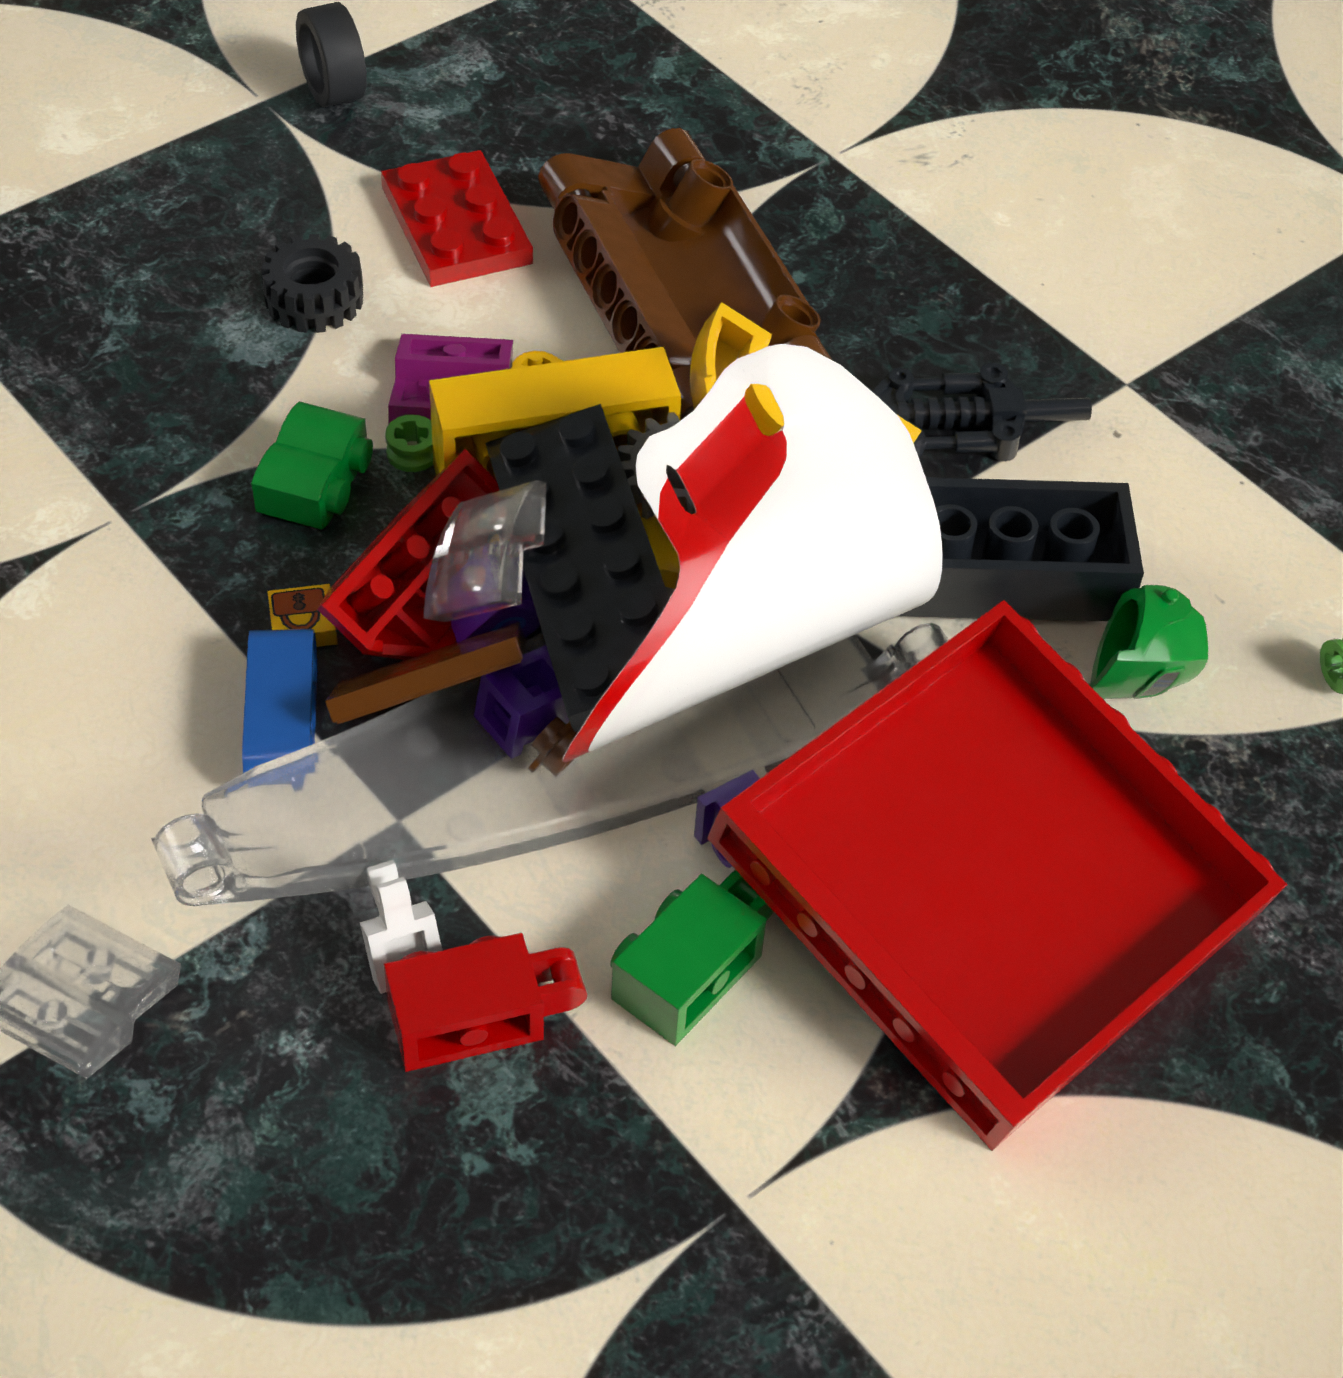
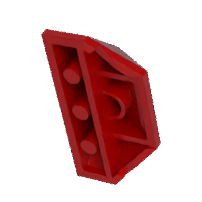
M464 449L399 512L331 586L317 610L356 648L366 655L406 660L454 644L456 638L443 593L489 552L508 557L506 510L497 480Z

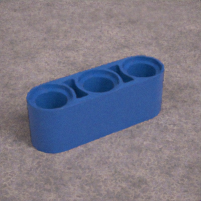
M314 629L249 631L242 743L243 778L246 790L313 788L317 697V645Z

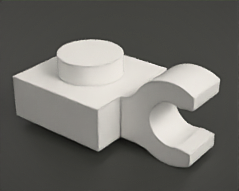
M394 860L366 868L370 888L380 916L360 922L372 978L380 994L386 992L384 963L400 960L404 956L417 951H442L435 914L427 901L411 906L407 882L404 876L398 877Z

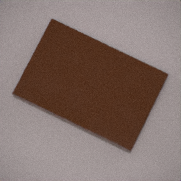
M520 622L339 682L325 700L332 722L340 724L521 663L524 657L526 640Z

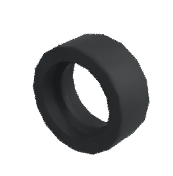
M334 2L299 11L296 18L298 53L305 79L316 102L322 107H328L363 98L367 88L365 57L359 33L348 9L340 2Z

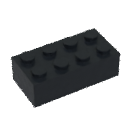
M925 477L934 501L941 531V579L936 593L928 602L898 616L980 618L1001 601L1005 600L1020 616L1026 619L1109 621L1122 594L1133 588H1140L1144 575L1129 483Z

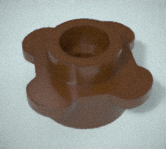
M557 716L536 737L531 746L540 754L528 767V770L534 773L543 765L557 777L573 761L571 760L566 763L562 761L569 745L579 732L573 731L570 721L566 724Z

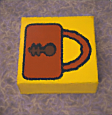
M330 584L268 591L272 630L314 629L317 647L336 645V627L317 610L330 589Z

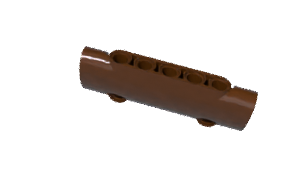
M671 128L656 136L638 167L571 153H561L553 156L541 167L538 175L539 184L554 209L553 230L555 236L619 352L664 347L681 393L680 421L694 410L690 390V366L697 337L705 321L721 302L771 333L772 336L768 346L779 344L804 346L832 360L815 333L821 322L819 314L809 305L737 192L732 178L721 167L705 160L686 130Z

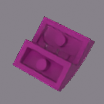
M401 333L395 356V381L388 404V425L396 418L405 415H420L431 420L429 380L511 369L513 340Z

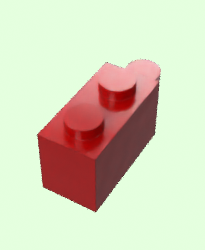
M523 933L504 937L484 936L474 940L469 945L437 952L417 951L404 956L400 960L384 963L387 1001L405 1072L544 1040L545 1016L573 1010L582 1005L587 999L586 988L574 951L569 948L560 947L529 954ZM552 980H553V982H554V983H550V984L538 986L539 983L548 982V981H552Z

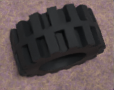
M309 234V239L302 240L301 236L298 235L291 237L290 244H286L283 241L275 245V252L269 250L265 255V262H262L261 272L266 309H269V314L274 320L280 318L281 326L289 329L294 324L297 326V332L307 333L309 327H315L316 333L326 332V326L332 325L335 329L344 326V318L351 321L357 316L356 309L361 310L363 305V277L360 258L356 251L352 252L351 245L345 241L338 245L337 238L328 235L325 240L319 239V234ZM308 282H323L319 284H304Z

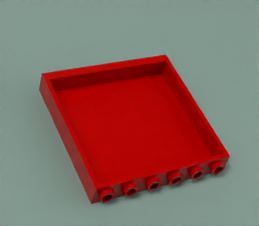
M1005 600L1001 601L723 805L707 837L714 847L991 1151L998 1147L1257 917L1288 885L1274 871L1271 863L1262 854L1254 851L1225 822L1220 811L1213 805L1205 802L1178 775L1173 764L1165 757L1158 755L1131 728L1126 717L1118 710L1112 708L1084 680L1080 671L1071 663L1066 662L1039 635L1035 626L1028 619L1020 616Z

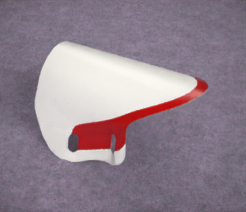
M788 344L767 346L754 353L737 358L724 369L710 391L693 412L674 426L648 437L637 454L635 465L637 485L678 553L680 571L675 589L666 587L669 600L660 617L595 705L569 745L562 761L565 763L910 611L925 604L934 596L942 573L941 531L934 501L910 433L900 418L842 365L808 347ZM750 384L765 385L771 390L783 414L784 425L782 431L767 436L759 430L744 398L745 391ZM667 465L676 470L694 504L696 513H688L681 505L667 477Z

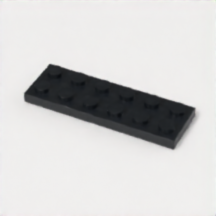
M601 404L485 443L565 709L574 732L581 729L595 705L641 645L669 600Z

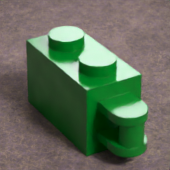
M736 870L720 885L701 873L683 892L676 889L665 898L657 910L655 920L640 935L632 933L619 944L610 961L612 968L611 1000L676 1047L760 959L763 951L766 921L774 911Z

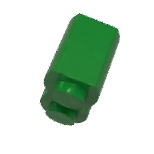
M300 401L296 403L286 416L276 442L265 452L254 474L251 485L256 512L321 530L329 524L334 514L341 515L349 500L350 483L358 472L364 473L367 470L373 454V441L367 438L365 418Z

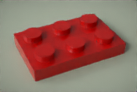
M481 150L457 153L445 158L421 163H410L402 167L381 171L382 189L430 287L533 264V246Z

